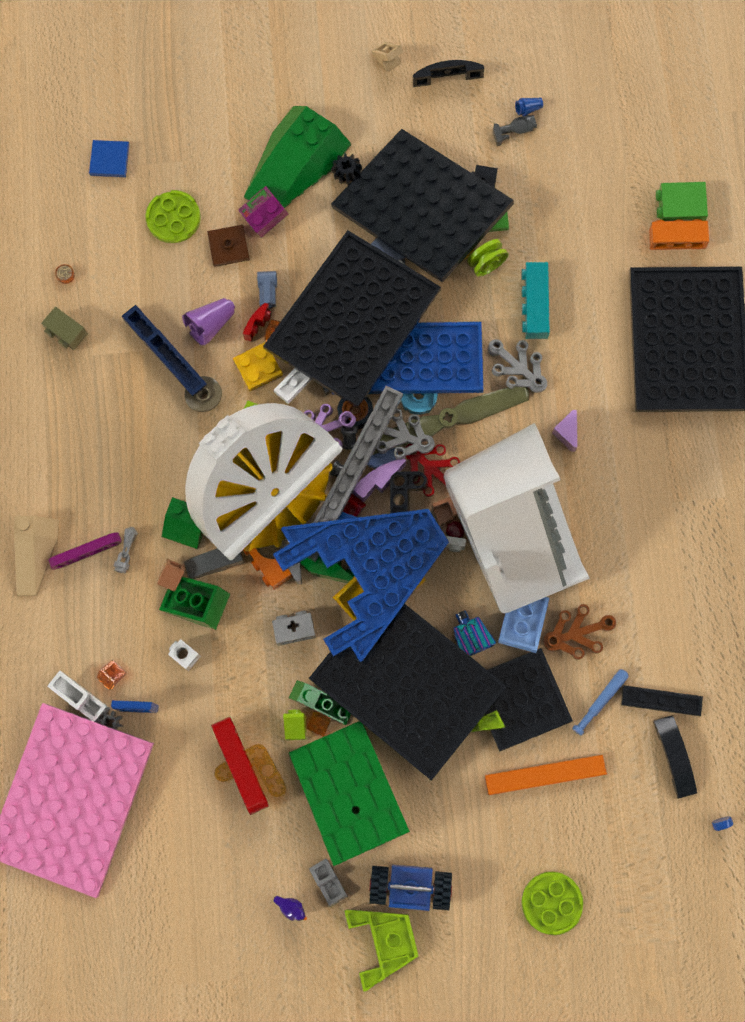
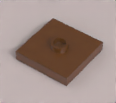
M243 224L207 231L214 267L250 260Z

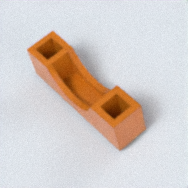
M253 548L251 551L243 549L246 556L250 554L253 558L251 563L256 571L261 570L263 573L262 580L267 587L272 586L275 590L293 578L289 569L284 572L282 571L276 559L263 557L257 551V548Z

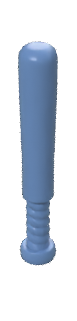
M620 669L588 709L581 722L573 726L572 729L580 736L584 734L583 730L593 717L599 714L629 677L625 670Z

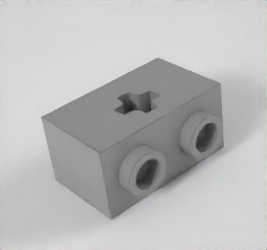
M307 611L296 612L295 616L292 617L287 615L277 616L276 620L272 621L278 646L316 638L312 615L307 613ZM293 623H295L296 626H299L296 628L295 632L289 629L292 627Z

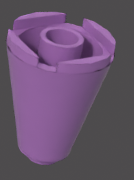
M223 298L186 312L182 315V320L185 327H190L191 331L189 333L193 339L200 345L204 344L205 346L235 313V306L231 300Z

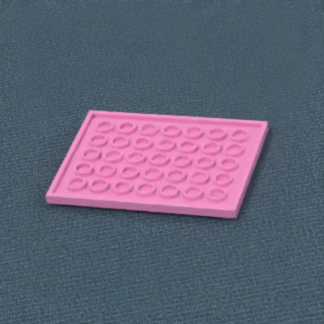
M42 703L0 815V862L97 898L154 743Z

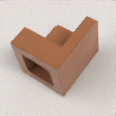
M451 497L432 504V510L439 526L457 519V512Z
M167 558L159 574L157 584L175 591L185 572V566Z

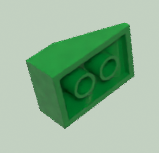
M182 577L175 591L167 589L159 610L216 630L230 593L219 586Z

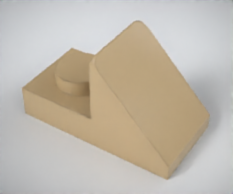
M384 42L374 49L372 53L385 70L390 71L401 64L399 55L403 53L400 45Z

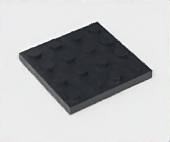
M542 648L537 649L536 653L529 652L488 669L491 674L507 686L485 714L488 715L497 710L505 725L504 728L490 730L499 752L573 722Z

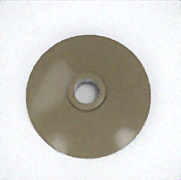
M201 376L207 385L193 397L185 389V400L191 409L198 412H206L219 404L222 397V389L215 379ZM204 394L208 395L205 399H202Z

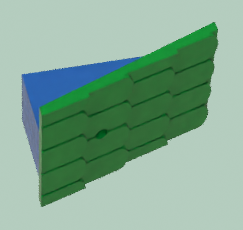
M360 721L289 752L333 866L410 832L364 725ZM353 807H359L360 811L358 814L352 812Z

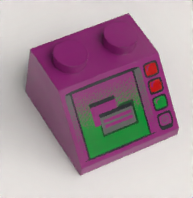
M266 186L238 209L261 238L289 215Z

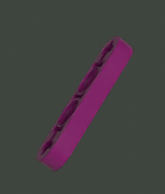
M114 532L55 555L48 561L52 570L60 569L121 544L122 540L119 533Z

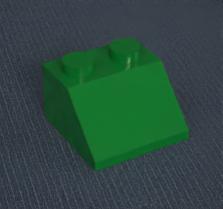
M172 497L165 514L161 537L198 550L203 533L192 520L187 503Z

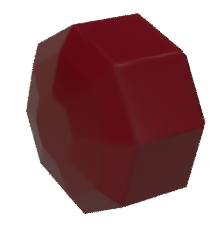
M453 521L447 525V536L463 538L464 528L460 522Z

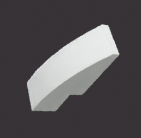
M61 671L56 674L47 686L76 710H79L90 720L99 723L98 719H103V713H107L110 710L106 704Z

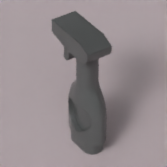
M534 115L515 118L511 124L502 127L499 124H494L493 135L496 145L500 146L504 140L509 139V135H502L504 133L515 132L522 134L537 128Z

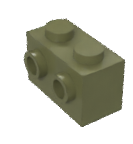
M56 306L41 323L45 328L44 332L51 338L54 336L58 338V343L66 349L70 347L72 350H75L88 335L83 326Z

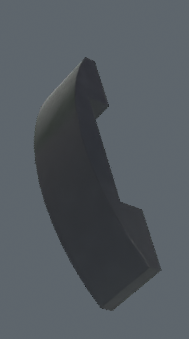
M467 60L437 62L413 74V87L431 85V78L465 74L466 80L484 78V65Z
M673 715L654 720V726L658 738L661 740L673 778L671 780L677 799L697 794L690 760Z

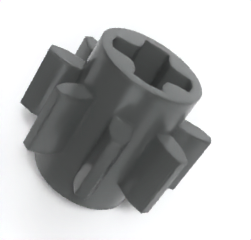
M112 711L111 715L104 712V718L102 720L98 719L102 725L106 726L109 723L108 719L114 720L112 723L113 727L111 728L116 730L118 727H123L119 722L122 716L115 717V711Z

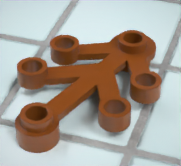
M581 604L577 608V615L569 632L561 634L565 623L571 619L570 612L563 610L559 614V620L554 631L548 632L544 636L543 645L549 651L560 649L572 655L574 659L580 660L585 655L584 650L580 647L573 648L564 643L565 641L573 640L591 649L593 653L598 654L603 650V644L599 641L593 642L583 637V635L601 629L606 632L612 631L616 626V620L611 615H605L600 622L579 628L584 617L590 611L586 604ZM581 607L586 608L587 612L585 614L580 612ZM563 613L568 615L567 620L562 619L561 615ZM605 620H611L612 625L607 626ZM550 638H555L557 643L551 644ZM594 644H598L600 646L599 651L594 650ZM576 650L581 651V657L575 655Z

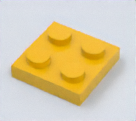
M266 342L233 358L250 392L283 376L274 356L263 349V345Z

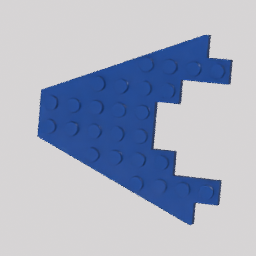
M422 509L282 527L281 531L289 545L273 553V556L283 572L315 553L319 554L327 569L343 559L346 561L364 591L347 601L357 619L323 640L333 657L351 647L361 663L443 552L449 541L430 510Z

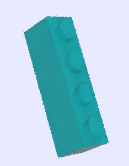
M526 262L525 269H521V280H525V286H522L521 296L525 297V304H522V315H525V321H522V333H525V339H548L550 333L548 262Z

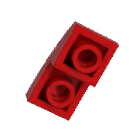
M267 303L261 305L249 319L243 331L244 340L252 342L253 336L256 337L258 334L259 326L265 327L266 321H270L272 311H270Z

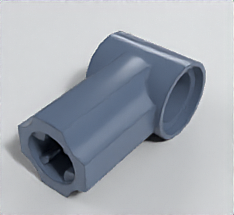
M257 272L260 306L267 303L270 309L276 307L277 272Z

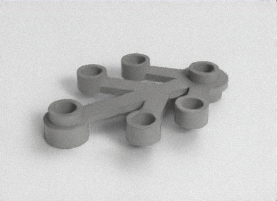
M492 340L489 343L488 353L492 356L500 355L512 366L504 367L502 364L497 363L493 366V375H523L526 378L518 380L516 376H509L506 381L508 388L529 387L535 393L543 392L546 389L547 380L541 375L540 368L542 355L539 352H534L531 355L530 362L533 364V373H531L527 368L526 351L528 343L525 340H520L516 346L519 361L503 348V343L500 340ZM495 368H499L501 372H497ZM513 380L515 384H511L509 381Z
M396 409L395 413H399L400 416L395 417L393 414L392 420L396 422L399 431L387 427L383 434L395 439L388 442L379 441L376 447L377 451L380 454H384L388 450L408 442L413 445L407 448H395L394 456L396 459L402 460L405 456L417 451L421 453L431 452L435 445L434 440L431 436L424 434L419 416L413 414L408 419L409 425L416 432V437L410 435L402 419V411ZM413 419L418 420L416 423L411 422ZM424 441L428 442L427 445H422L421 443ZM381 445L386 446L384 449H379ZM402 451L403 454L397 455V452Z

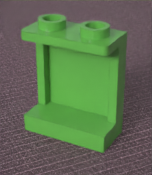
M706 182L661 183L659 190H656V201H659L657 218H660V220L701 219L706 221L708 217Z

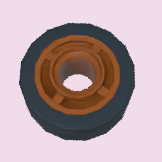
M367 396L358 407L360 412L353 414L356 418L353 426H356L358 429L364 428L373 411L372 402ZM341 399L337 408L338 416L340 417L341 413L345 411L350 412L356 407ZM348 418L346 423H350L351 418Z

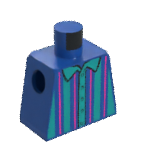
M466 610L455 615L460 624L453 628L456 645L465 653L472 656L495 646L494 638L479 617L470 620Z

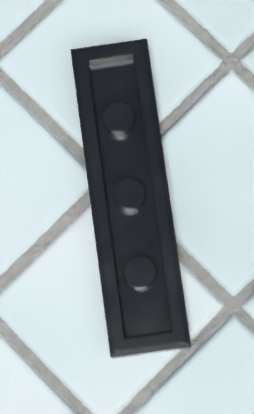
M623 685L621 706L700 717L703 696Z

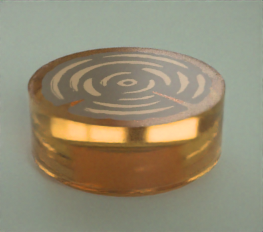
M63 264L56 269L55 276L60 283L68 284L74 280L75 272L71 266Z

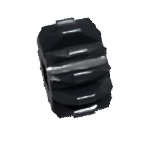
M345 152L344 157L338 155L337 160L332 162L333 167L331 171L334 174V179H339L340 184L346 181V184L349 185L350 181H355L356 177L361 175L362 165L359 158L354 159L353 154L348 157Z

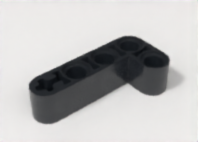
M404 471L395 472L391 476L390 513L410 511L409 491H422L428 486V478L424 473ZM398 477L405 479L402 486L395 485V480ZM423 477V484L416 486L414 484L415 478ZM398 496H404L405 498L402 505L395 504V499Z

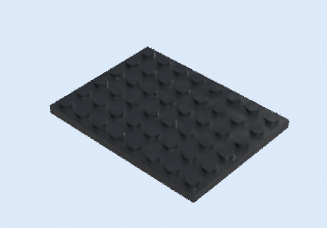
M401 129L361 171V175L357 176L356 180H353L331 203V206L443 283L514 205V200Z
M347 230L263 345V349L358 408L441 291V287Z
M742 266L630 267L635 412L745 411V304Z
M406 604L403 605L361 663L351 647L334 657L329 652L309 677L313 683L431 781L507 687Z

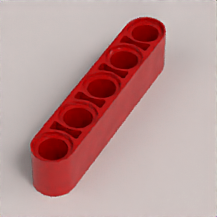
M229 716L212 724L213 732L249 814L253 815L269 807L231 717Z

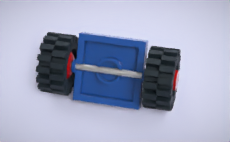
M392 864L391 882L389 881L388 883L389 867L372 866L369 888L370 904L386 905L388 888L390 890L389 907L430 911V898L434 892L433 909L449 911L452 895L451 872L435 871L433 888V868Z

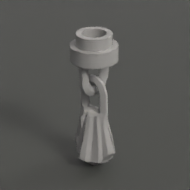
M134 527L125 529L123 551L119 553L117 561L114 562V571L125 574L126 570H129L130 556L128 553L138 534ZM121 558H126L125 563L121 562Z

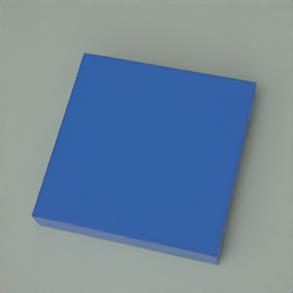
M93 140L89 169L90 176L126 178L129 142Z
M112 700L111 708L120 712L157 713L159 705L153 702Z

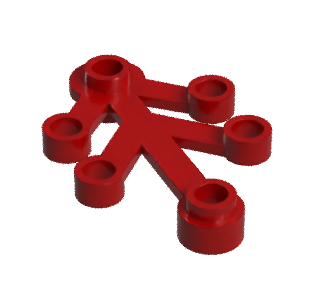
M442 444L436 445L429 453L417 451L415 455L405 456L410 460L411 471H418V461L424 466V474L428 478L427 488L432 489L431 494H426V489L423 490V494L426 497H431L435 493L432 486V474L446 486L444 474L438 468L453 467L451 465L452 460H457L458 464L460 463L457 457H451L448 460L429 461L423 456L432 454L444 456L446 448ZM442 447L444 451L443 453H437V449ZM420 476L418 477V480L414 482V484H418L420 482Z

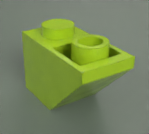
M288 710V714H283L285 739L306 740V715L300 710Z

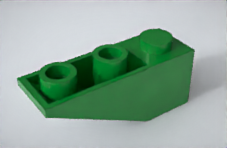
M320 556L316 562L308 558L300 562L301 566L313 576L348 583L355 577L352 571L349 569L345 571L340 567L341 562L327 569Z
M296 681L289 699L344 725L347 724L351 713L327 693L305 682Z

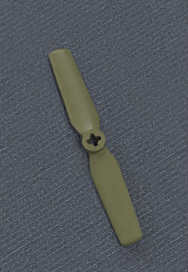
M527 387L500 389L464 400L453 409L445 408L439 415L420 417V425L424 434L432 437L443 428H452L455 424H472L529 400V392ZM445 414L453 417L450 423L447 420H443ZM415 419V420H412L411 422H412V423H416L418 420ZM409 422L405 423L410 435L417 437L414 428L409 425ZM383 434L380 441L388 442L395 438ZM407 442V443H404V444L399 445V446H397V447H400V446H403V445H406V444H410V443ZM381 445L379 449H384L386 446ZM377 448L375 449L372 455L379 453L377 451Z

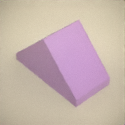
M572 410L552 432L571 452H575L577 449V410Z

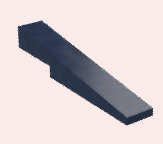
M134 305L122 315L125 323L192 397L207 385L137 305Z

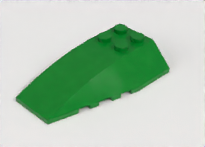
M293 106L272 132L244 198L249 201L266 186L284 208L287 207L294 198L301 196L308 187L313 186L322 176H326L331 172L333 160H337L338 155L342 157L351 146V142L335 124L309 107Z

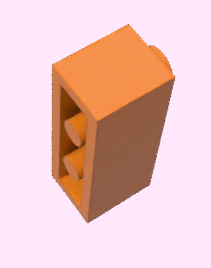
M681 219L674 221L656 220L651 223L649 228L650 250L706 249L709 243L708 221H702L701 219H694L692 221Z

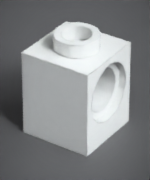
M181 639L179 642L175 641L169 648L170 652L168 655L188 671L201 657ZM182 649H187V657L180 659L179 652Z

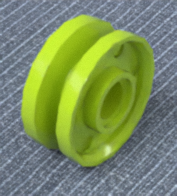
M493 239L481 245L467 259L469 266L475 267L474 273L476 276L481 277L491 273L508 258L509 253L506 249H501L502 243L499 239Z

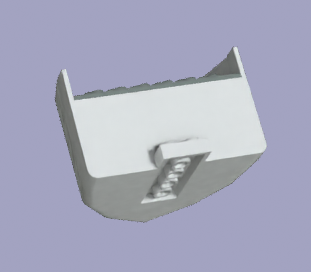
M535 423L446 470L444 473L446 488L479 566L502 613H509L590 579L581 563L553 483L560 481V477L550 460Z

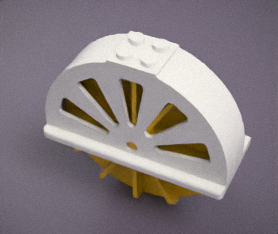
M277 403L258 404L242 409L230 416L227 415L199 442L200 446L190 463L185 487L186 503L190 516L201 532L229 560H233L243 549L251 551L253 548H262L273 544L277 548L281 547L282 540L286 539L281 528L307 524L306 522L316 511L320 502L325 501L327 495L324 493L328 483L329 472L332 470L330 462L343 448L325 429L310 417L288 405Z

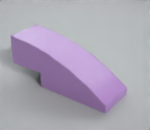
M397 459L371 471L357 483L352 493L363 502L366 501L375 489L382 493L390 484L391 476L395 472H400L406 466V460Z

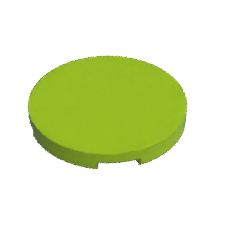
M171 190V192L155 196L146 210V222L150 232L157 239L166 243H179L187 240L197 231L201 220L200 210L194 198L179 190Z
M544 872L528 882L522 895V910L525 918L533 928L544 934L560 935L570 931L579 922L584 905L583 896L578 885L570 877L558 872Z

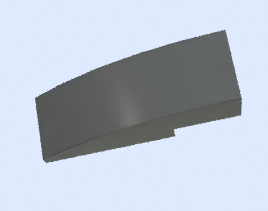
M217 548L186 560L184 563L188 578L196 579L243 564L244 561L241 552L233 560H229Z

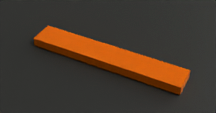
M603 755L489 774L485 775L488 795L602 776L607 775Z

